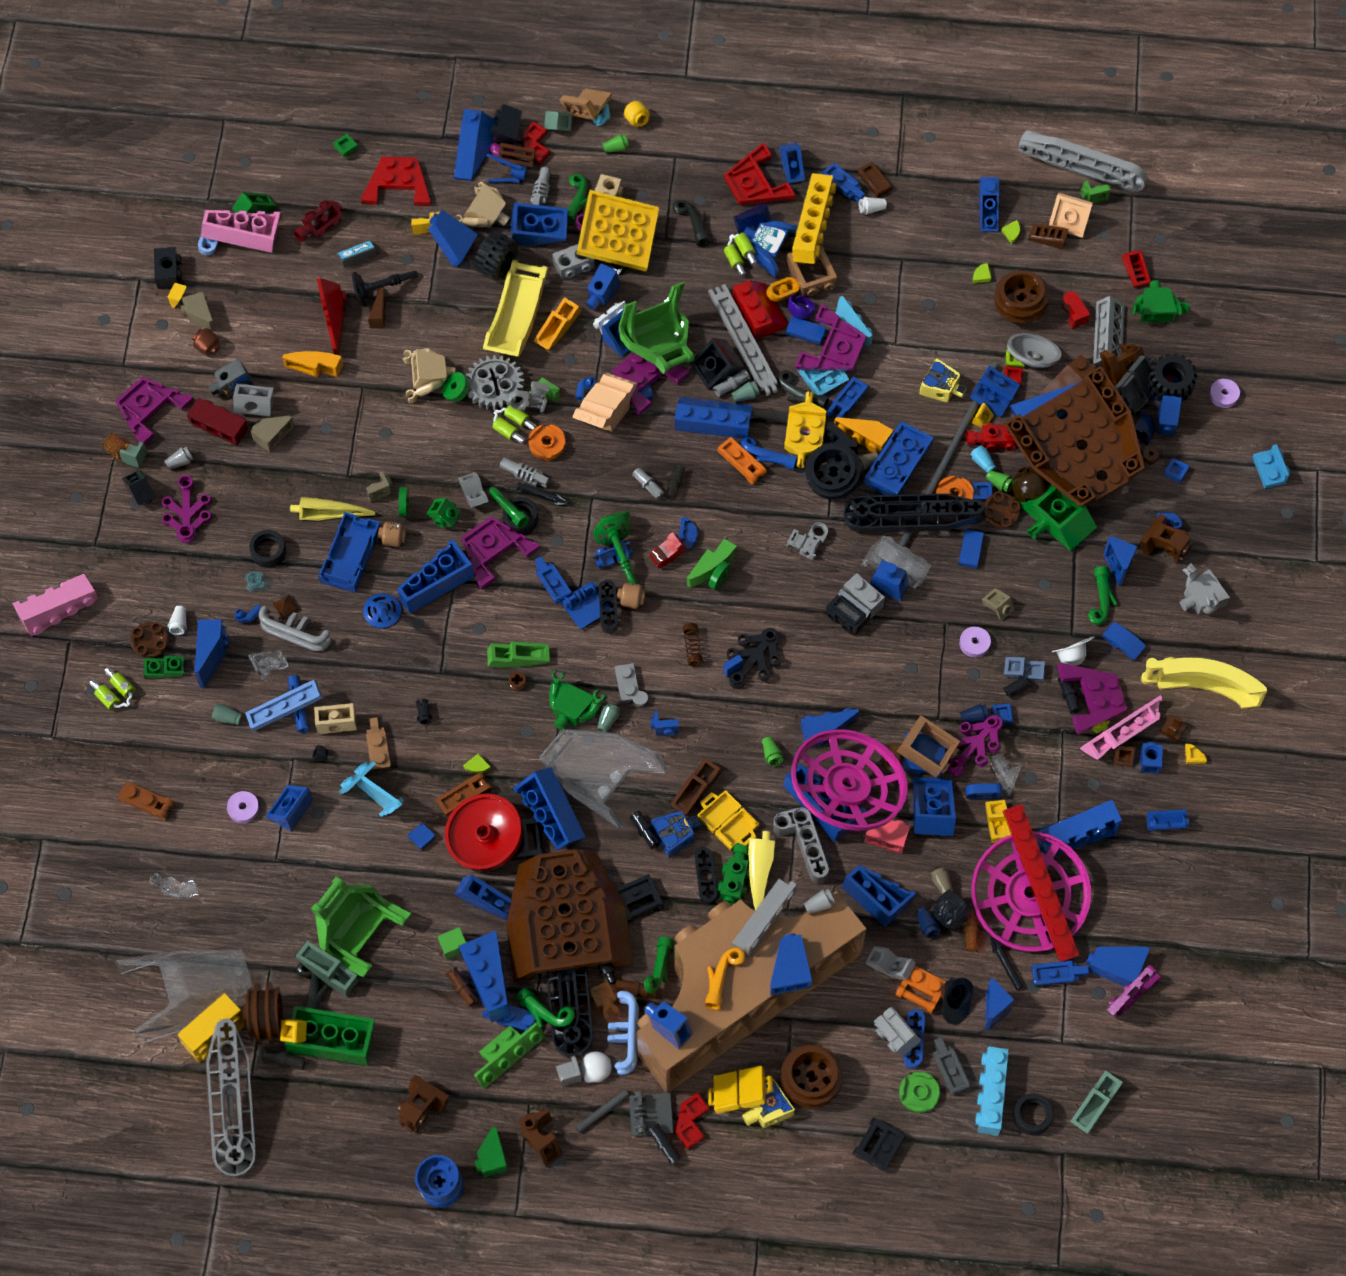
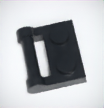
M534 818L521 819L523 824L522 841L510 861L546 854L542 844V824ZM527 827H533L535 849L529 850Z
M649 874L616 888L626 907L628 923L633 921V918L656 908L659 910L664 907ZM651 896L653 897L654 901L629 911L628 906Z
M872 1118L869 1123L870 1127L858 1148L855 1147L852 1154L885 1172L902 1143L905 1134L876 1118ZM876 1131H883L870 1154L865 1152Z

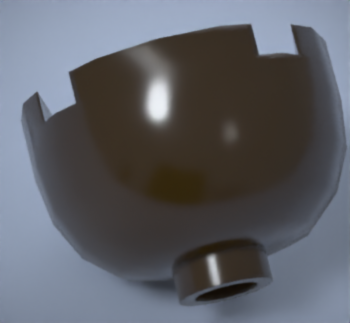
M1022 467L1012 480V490L1019 502H1026L1025 499L1031 498V500H1035L1046 493L1049 489L1047 485H1050V483L1037 474L1032 467Z

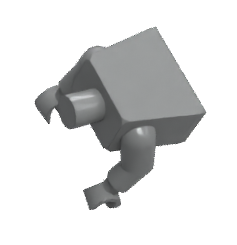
M1192 563L1182 570L1188 576L1184 592L1186 598L1180 600V605L1184 611L1193 607L1199 615L1204 613L1211 614L1227 605L1230 597L1210 569L1199 577L1196 571L1198 569Z

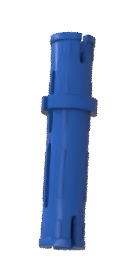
M298 675L287 678L290 691L301 686ZM304 707L294 712L297 732L305 733L310 730Z

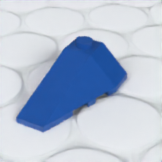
M464 109L454 179L472 181L480 169L482 161L490 153L491 145L494 143L491 142L492 134H490L492 125L495 124V120L483 111Z

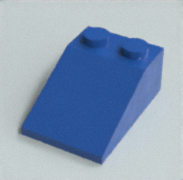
M514 202L510 238L517 241V245L522 246L566 241L568 208Z
M221 619L198 620L194 673L200 688H205L226 654V646L230 645L227 627L223 625Z
M913 777V833L953 836L956 815L952 779Z

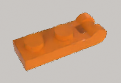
M732 437L728 438L717 448V452L743 474L749 483H756L758 477L764 476L767 473L764 466ZM752 467L755 469L753 473L750 471Z

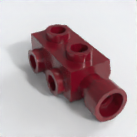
M326 199L322 201L316 210H311L305 214V218L301 220L304 226L293 231L294 235L300 242L308 239L309 235H318V237L324 235L327 232L326 228L328 226H335L341 221L340 217L343 216L341 213L343 210L342 206L337 201L334 202V200Z

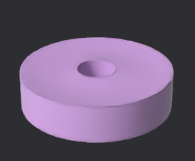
M1219 379L1212 384L1209 396L1216 406L1229 408L1237 403L1240 389L1232 380Z
M969 627L962 632L959 645L964 654L977 658L988 652L991 638L983 628ZM976 640L978 641V643L974 644L972 643V641Z
M241 791L229 798L227 811L233 821L248 823L258 815L259 803L252 793ZM242 805H246L245 809H240Z

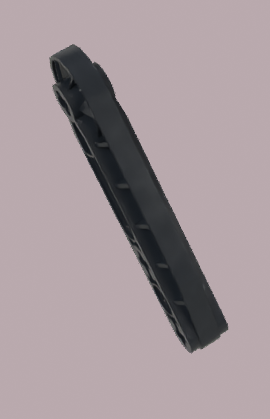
M951 494L858 496L849 500L844 508L846 525L853 531L861 533L949 531L965 525L980 523L984 520L986 514L985 505L982 501Z
M559 910L561 914L569 913L566 910ZM569 943L565 945L564 950L566 952H573L574 944ZM587 966L584 967L585 974H577V969L572 968L558 970L557 977L550 978L549 972H546L550 1012L553 1013L552 1003H560V1010L565 1007L562 984L565 983L566 1001L575 1013L573 1026L568 1024L562 1027L555 1026L554 1028V1025L551 1024L552 1040L555 1049L567 1058L573 1056L578 1058L585 1055L593 1044L594 1035ZM586 979L587 993L579 994L578 981ZM571 982H573L574 984L576 1007L571 1006V1002H573L571 995ZM550 983H558L559 996L551 998ZM579 1000H588L589 1013L580 1012ZM589 1018L590 1025L584 1019ZM587 1026L588 1029L581 1034L580 1029ZM572 1034H575V1040L570 1039ZM583 1039L589 1042L588 1045L582 1044Z

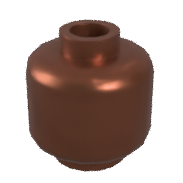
M208 328L199 329L192 338V341H194L193 347L203 355L215 354L220 347L218 344L219 337Z

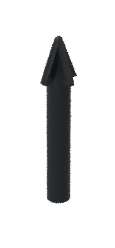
M520 482L517 485V490L555 502V505L570 504L559 493L555 495Z
M990 936L992 951L998 956L1015 989L1023 988L1021 981L1002 949L1003 945Z

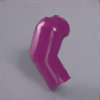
M493 143L490 151L498 157L500 145ZM503 149V151H508V152H513V153H515V150H512V149H506V150H505V149ZM502 155V158H511V157H513V156H508V155Z

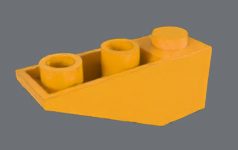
M838 417L834 420V424L857 444H861L867 447L870 452H876L877 454H880L894 431L878 421Z

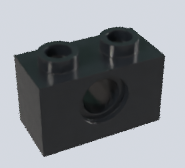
M176 247L154 249V278L157 289L172 288L175 283L179 284V280H182V272L179 269V265L182 264L181 254H177Z

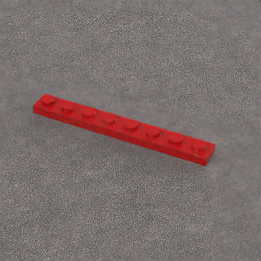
M1019 804L1003 810L1004 818L1059 962L1079 956L1023 805Z

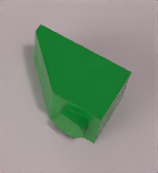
M242 192L232 209L235 213L239 211H246L247 213L265 211V214L275 209L277 205L268 194Z
M496 1126L491 1128L477 1152L478 1160H475L477 1172H482L483 1178L507 1171Z

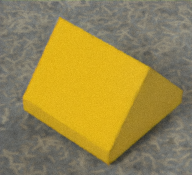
M982 403L972 421V424L981 428L982 425L989 424L994 416L985 403Z

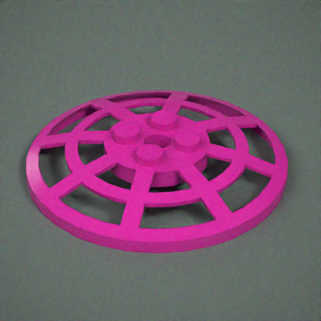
M850 730L823 731L807 739L799 747L793 759L791 779L797 796L812 814L832 826L853 831H867L879 828L892 821L899 814L906 801L908 792L907 778L901 763L885 745L868 735ZM837 739L855 741L868 747L863 755L852 751L839 750ZM829 740L831 751L821 754L815 760L805 753L813 745ZM874 751L879 753L890 764L895 772L894 774L884 776L881 770L869 760ZM833 757L835 765L830 767L828 771L819 765L824 760ZM841 757L858 760L856 765L842 763ZM800 759L810 766L807 773V785L798 784L796 770ZM864 766H868L877 778L869 779L868 775L863 771ZM814 771L824 777L823 785H813ZM898 781L900 795L895 806L885 802L888 794L887 784ZM843 782H847L852 787H846ZM871 787H881L880 800L869 795ZM802 792H810L814 800L823 809H825V811L821 813L819 810H817L806 799ZM826 792L829 798L832 799L830 804L826 805L817 793ZM865 801L875 807L865 813H861L858 805ZM839 804L849 806L853 814L842 813L835 809ZM880 809L892 812L889 817L878 823L867 824L864 819L874 815ZM833 814L845 819H856L859 825L846 824L834 820L830 816Z
M1033 832L1035 839L1052 844L1046 855L1043 853L1041 855L1046 868L1050 864L1062 879L1052 882L1055 890L1061 888L1065 890L1064 903L1061 908L1065 918L1075 922L1070 929L1073 936L1084 923L1091 902L1089 875L1085 865L1070 846L1051 835ZM1006 836L984 852L973 872L971 899L976 916L983 928L994 939L1007 947L1024 952H1039L1052 949L1054 947L1047 938V929L1042 924L1041 913L1035 897L1028 898L1024 894L1025 888L1031 886L1012 836ZM1006 843H1012L1014 854L1004 858L996 868L985 862L996 849ZM1058 849H1061L1070 857L1080 875L1067 877L1064 869L1053 859ZM1015 860L1018 868L1015 874L1009 877L1001 872V869L1006 864ZM983 869L991 875L988 884V899L978 902L977 881L979 873ZM998 879L1006 884L1005 895L994 898L995 880ZM1082 883L1083 904L1080 914L1077 915L1068 910L1071 901V886ZM1008 903L1009 907L1014 911L1009 921L1000 913L997 905ZM991 907L996 918L1006 926L1002 936L995 933L987 924L981 914V909ZM1021 916L1032 917L1035 928H1022L1016 926ZM1013 931L1022 934H1037L1041 945L1023 946L1008 940Z

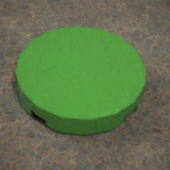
M913 1072L902 1080L899 1088V1098L909 1111L926 1113L937 1105L940 1098V1087L935 1078L930 1074Z

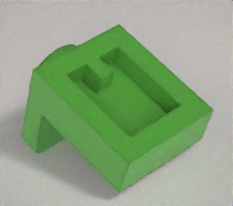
M1084 181L1083 188L1081 189L1082 198L1093 204L1107 201L1110 194L1108 184L1091 188L1089 182Z
M542 377L538 382L548 383L550 388L549 391H546V399L556 403L560 399V388Z

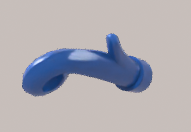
M750 437L741 440V446L747 452L758 456V462L778 463L784 465L785 468L794 470L798 458L797 455L790 453L788 455L757 447L756 440Z

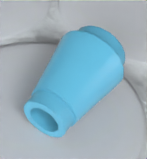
M983 445L978 446L970 453L972 460L986 473L996 468L987 448H984Z

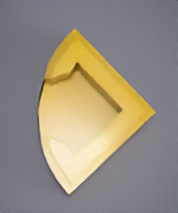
M1185 744L1186 764H1206L1207 759L1204 753L1194 745Z

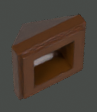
M290 594L273 603L282 619L299 610Z

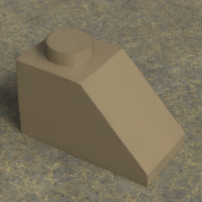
M203 292L183 297L184 305H181L183 316L187 315L189 322L215 331Z
M281 416L262 419L252 428L253 441L271 452L293 429L292 417Z

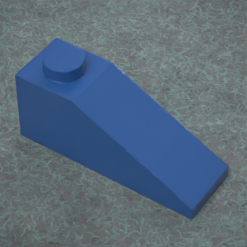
M472 874L462 878L455 892L456 896L477 908L507 921L511 898Z

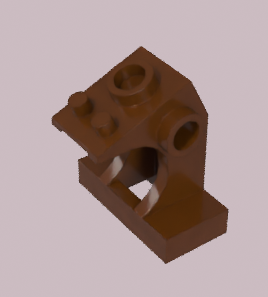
M1120 344L1119 347L1122 354L1119 356H1115V354L1107 350L1099 353L1104 371L1114 386L1129 372L1131 366L1140 356H1145L1142 346Z
M1159 514L1141 538L1140 545L1143 553L1148 555L1157 546L1165 548V552L1173 556L1177 564L1179 560H1184L1185 557L1183 555L1189 553L1191 537L1182 529L1178 530L1170 527L1167 517ZM1166 535H1167V536H1171V538H1170L1169 540H1168V539H1165V538H1163V537L1166 536Z
M414 1075L410 1080L408 1089L411 1096L406 1101L403 1100L397 1108L400 1120L399 1125L403 1128L405 1126L411 1133L413 1131L418 1132L420 1125L422 1126L428 1118L426 1113L430 1108L433 1107L441 1113L446 1109L449 1095ZM417 1099H420L423 1102H425V1104L422 1107H420L414 1102Z
M540 1109L539 1113H529L523 1118H519L524 1139L539 1156L545 1167L562 1155L556 1137L551 1132L546 1136L540 1134L541 1129L553 1120L549 1110L544 1111V1109Z

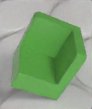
M460 927L438 936V941L446 960L461 954L459 946L466 943Z

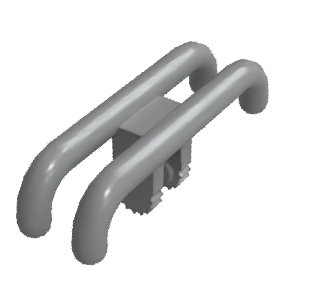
M266 606L260 608V626L266 633L312 651H323L331 644L329 630H324L320 636L304 632L308 624V617L304 616L297 627L293 628L297 621L298 613L293 612L287 623L282 624L269 619Z

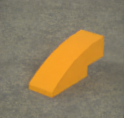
M564 297L556 311L551 312L535 337L534 342L549 351L568 331L582 309Z
M303 351L283 354L282 356L284 367L317 378L320 372L338 377L343 367L342 357L331 353Z

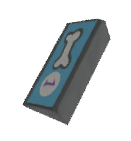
M370 240L337 252L343 268L377 255L376 248Z

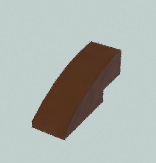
M704 758L694 774L691 773L670 806L677 811H682L687 816L708 792L723 770Z

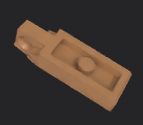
M377 717L369 718L371 729L366 730L370 762L374 761L376 763L371 768V771L391 769L384 727L379 728Z

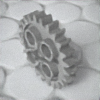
M496 355L493 356V359L486 356V361L479 358L480 364L474 362V368H468L469 373L466 374L470 381L468 397L469 399L473 398L474 404L479 402L480 408L486 405V410L490 406H493L494 411L497 406L502 409L504 404L510 405L508 397L511 392L515 390L524 391L523 385L525 383L521 368L516 367V362L510 364V358L504 361L503 355L499 359L496 358ZM489 370H493L495 382L497 384L498 392L500 394L499 396L496 395L494 383L492 381L491 373Z

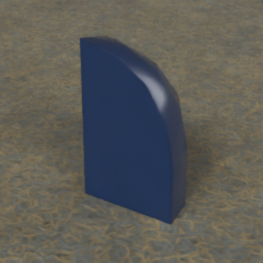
M1144 412L1135 425L1138 440L1146 445L1149 444L1154 435L1155 425L1150 415Z

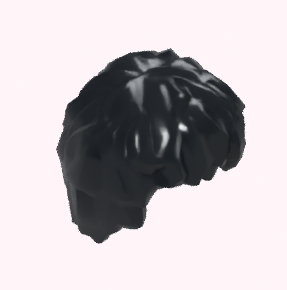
M948 889L936 900L933 914L943 927L957 929L967 920L972 909L952 889Z

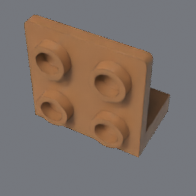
M584 89L579 97L563 95L560 98V102L566 113H572V116L594 120L612 95L610 92Z

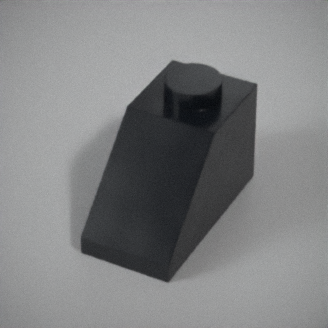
M139 470L122 478L138 505H146L155 497L146 477Z

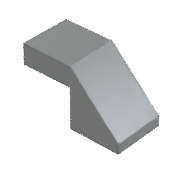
M476 472L458 478L466 501L471 508L489 502Z
M874 946L865 964L892 978L907 980L916 963L910 958L897 957L888 948Z

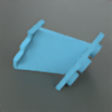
M374 761L370 763L365 762L354 770V776L346 778L340 784L342 788L338 792L343 794L356 784L384 808L379 813L381 817L383 815L386 816L388 813L391 814L402 805L404 800L402 797L399 799L394 798L367 779L364 775L376 763Z

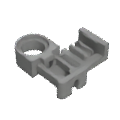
M532 381L531 391L515 390L511 392L508 397L511 407L518 410L534 407L539 408L542 413L547 403L545 394L550 389L548 383ZM515 397H522L519 403L513 402Z
M821 522L813 524L808 536L806 534L803 536L798 533V530L794 529L786 543V547L791 545L800 549L799 553L814 560L816 557L814 553L818 545L823 544L828 533L827 526ZM821 528L824 531V535H816L814 529Z

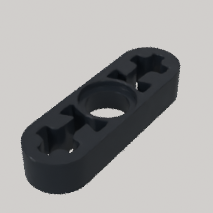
M603 580L599 584L601 629L603 632L611 634L618 628L616 586L611 580ZM605 587L610 589L609 597H606ZM611 603L614 607L608 611L603 608V605ZM607 616H611V627L607 625Z
M702 847L695 852L699 898L702 903L711 905L717 900L713 854L710 849ZM701 854H705L707 857L706 866H703L702 858H700ZM707 871L711 873V879L707 881L701 879L700 875L702 872ZM706 886H709L710 894H712L709 899L705 895Z

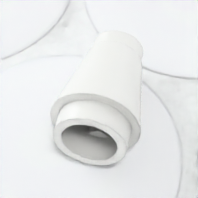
M863 197V199L859 200V211L865 215L886 209L885 199Z
M183 606L175 607L168 624L171 634L182 635L187 630L186 608Z

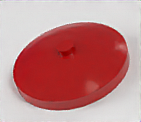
M495 794L475 795L461 802L450 814L445 827V844L450 855L464 868L481 872L494 870L507 863L517 852L523 837L522 820L516 808L505 798Z

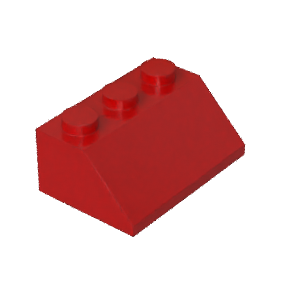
M747 280L733 286L732 298L755 340L787 328L788 324L775 301L770 300L766 294L768 289L766 283Z

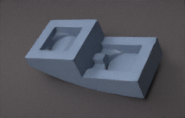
M1006 657L1004 676L1014 679L1024 676L1027 681L1044 682L1046 663L1045 661H1026L1025 657Z

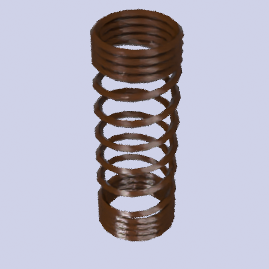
M687 623L683 626V633L685 634V647L688 653V665L692 667L700 666L703 663L702 655L699 654L701 653V650H699L701 646L697 645L700 643L697 640L699 638L697 636L698 626L696 623ZM698 641V643L689 644L690 642Z

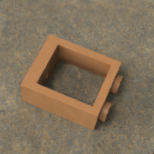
M819 244L820 255L816 257V260H821L828 276L808 283L805 282L798 267L807 263L793 262V252L787 254V265L793 278L798 281L799 291L803 297H811L819 292L830 291L836 287L837 276L822 244Z
M920 715L897 752L936 778L940 772L944 774L950 764L947 761L949 758L953 759L959 751L956 747L960 741ZM920 731L948 749L938 765L910 747Z

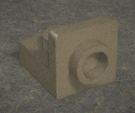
M383 471L379 472L381 482L372 483L366 488L370 502L391 494L390 487L392 482L389 476L385 477Z
M996 588L982 599L983 605L995 611L998 619L1001 621L1015 610L1011 597Z

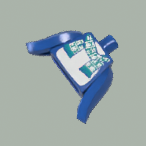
M769 221L760 223L756 231L749 227H746L744 231L749 240H751L750 242L755 250L754 257L757 264L770 273L773 278L779 275L775 259L786 237L796 236L798 225L781 221Z

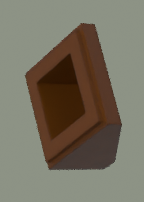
M1125 744L1116 747L1113 764L1133 767L1136 747Z

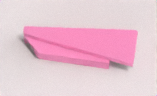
M1160 695L1080 747V749L1098 760L1111 747L1113 749L1159 720V704L1162 696Z

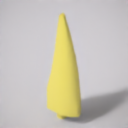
M301 497L299 505H290V512L299 513L300 520L319 521L342 518L344 512L357 515V517L375 515V511L318 498Z
M763 831L762 839H749V876L755 911L764 900L766 883L774 859L775 841L770 840L771 832Z

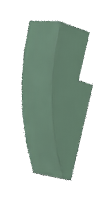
M309 941L305 943L296 955V959L345 997L348 996L358 983L357 974L342 966L341 961Z
M1105 1070L1070 1122L1088 1134L1123 1082Z

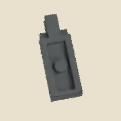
M942 1037L935 1039L933 1042L936 1050L933 1052L934 1060L950 1095L970 1088L968 1079L954 1049L950 1046L946 1047Z

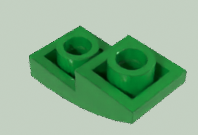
M164 655V659L144 658V679L171 678L184 675V656Z

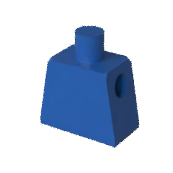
M602 263L600 264L587 288L589 299L586 305L589 308L595 310L598 304L606 306L620 287L616 270Z
M881 561L869 583L878 592L899 601L902 600L909 586L907 572L897 567L894 563Z
M651 1002L645 1008L644 1012L650 1016L653 1028L676 1048L680 1049L693 1034L688 1018L667 1003L662 1002L659 1006H656Z

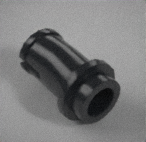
M1024 676L1017 677L1015 682L1003 687L1006 695L1011 698L1022 690L1026 691L1029 683Z
M423 698L421 699L422 704L420 699L416 701L418 709L417 720L420 724L426 725L431 722L432 714L429 712L428 699Z

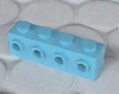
M988 1047L986 1053H982L981 1065H984V1073H980L979 1085H982V1093H978L977 1105L981 1106L980 1113H976L975 1125H979L978 1133L999 1136L1009 1049Z

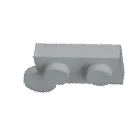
M634 663L614 666L621 704L633 701L637 706H644L648 701V696L644 691H639Z

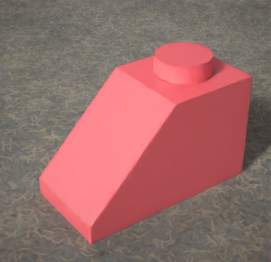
M892 820L884 826L867 831L864 842L902 854L910 826L903 821Z

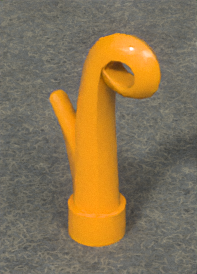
M731 948L727 950L721 957L715 974L711 966L707 967L709 992L704 1003L707 1008L712 1010H719L723 1001L722 991L728 963L733 965L741 964L745 959V952L742 949ZM734 955H739L737 959L732 958Z

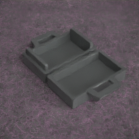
M1140 356L1131 366L1129 372L1115 386L1133 414L1139 412L1149 400L1147 397L1151 396V390L1148 389L1149 383L1147 382L1151 365H1153L1155 359L1148 361L1146 356Z

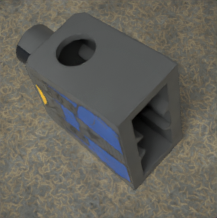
M238 358L215 372L214 375L217 382L209 385V389L213 396L223 391L227 398H232L236 383L254 385L249 372Z

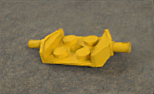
M809 391L806 392L805 402L789 406L784 449L791 454L797 455V467H800L801 463V468L805 467V458L810 456L815 449L822 446L826 410L812 403L814 393L811 392L809 397ZM807 429L810 431V434L804 436L800 432Z

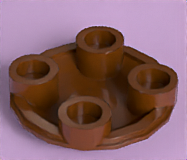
M1000 491L995 492L986 499L984 503L985 519L988 523L997 528H1008L1015 524L1020 514V503L1011 495Z
M159 622L144 623L132 630L131 646L133 651L139 656L154 658L166 650L169 643V635Z

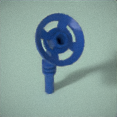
M376 594L366 601L363 608L364 618L372 627L379 629L391 627L401 616V605L390 594ZM377 598H385V600L374 602ZM392 601L396 605V613L393 612ZM368 607H371L370 611L373 616L372 618H370L368 614Z

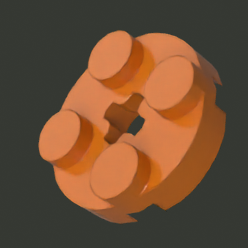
M539 425L529 435V449L531 453L546 462L560 456L566 447L564 433L555 425ZM543 440H551L549 445H544Z
M956 476L944 478L936 490V494H952V491L958 492L959 497L973 499L974 494L971 483L964 478H955Z

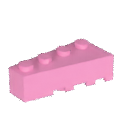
M206 210L202 222L201 237L272 253L279 226L280 212L265 214V211H257V213H247L246 211L230 213L227 210Z
M82 574L61 583L59 588L50 587L40 596L36 597L34 594L27 597L28 601L21 604L17 601L12 604L21 622L32 637L41 634L52 625H57L62 619L76 614L78 610L85 606L92 605L98 600V597L86 576Z

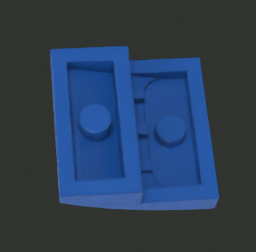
M989 365L969 398L980 405L985 403L993 413L1001 417L1020 384Z
M918 733L910 746L937 765L945 755L946 748L925 734ZM902 756L901 765L904 771L918 775L921 772L929 774Z

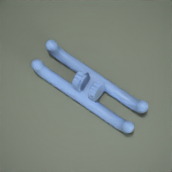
M619 991L617 993L619 1002L629 1005L628 1022L609 1023L608 1029L612 1031H628V1034L609 1035L608 1042L628 1043L627 1059L615 1064L617 1073L624 1075L632 1072L637 1065L639 1007L633 994L627 991Z

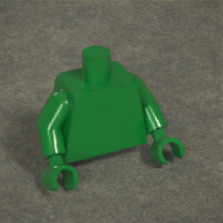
M1155 280L1150 282V288H1145L1143 294L1138 296L1133 304L1132 314L1140 313V322H1175L1177 311L1178 315H1182V312L1189 314V304L1181 303L1172 294L1170 288H1161L1160 281Z
M557 669L552 672L554 681L551 683L549 692V704L553 715L557 717L554 726L559 730H564L568 723L577 727L580 723H585L594 718L601 706L600 702L607 699V693H604L602 698H600L599 693L601 689L596 690L591 695L565 681L560 683V680L565 677V672L562 671L561 677L558 678L556 676Z

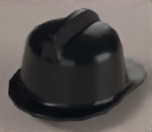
M951 977L942 986L940 994L943 1000L942 1016L947 1023L954 1025L962 1022L968 1015L973 994V984L967 978L956 979Z

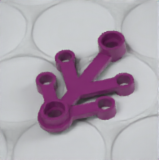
M182 475L178 479L179 488L182 490V508L174 503L171 497L167 496L162 499V505L165 509L172 510L182 518V525L174 520L170 513H165L162 516V521L164 525L171 526L177 531V537L181 542L189 543L195 539L196 530L203 523H209L212 519L210 512L204 510L200 512L199 517L190 525V519L203 506H209L211 498L208 494H202L199 500L190 508V490L193 488L194 483L191 476Z
M989 716L982 723L970 725L969 722H963L960 725L959 729L963 735H969L971 732L976 731L981 732L979 735L958 739L960 742L956 748L969 746L957 759H952L949 762L948 770L952 776L958 777L964 773L965 768L963 764L976 749L978 753L975 758L977 765L985 767L988 764L985 739L989 735L991 739L988 743L990 752L997 753L1000 751L1001 745L998 741V733L1002 730L1003 721L999 716Z

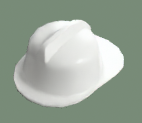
M1095 636L1052 652H1057L1061 663L1077 666L1085 660L1086 642L1092 640Z

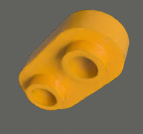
M786 277L770 284L766 294L770 300L779 302L789 298L792 294L795 295L800 286L796 279Z

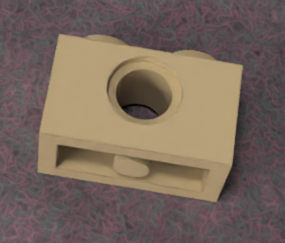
M353 703L314 707L315 726L318 734L357 730L356 712Z

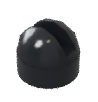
M317 745L313 751L312 759L321 762L326 760L328 757L327 748Z

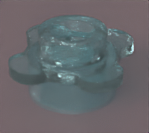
M261 572L246 574L244 576V580L247 582L246 589L252 591L256 588H264L265 584L262 582L263 574Z

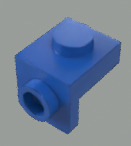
M654 711V717L650 718L651 729H655L656 736L664 735L670 737L679 734L678 719L659 721L658 711Z

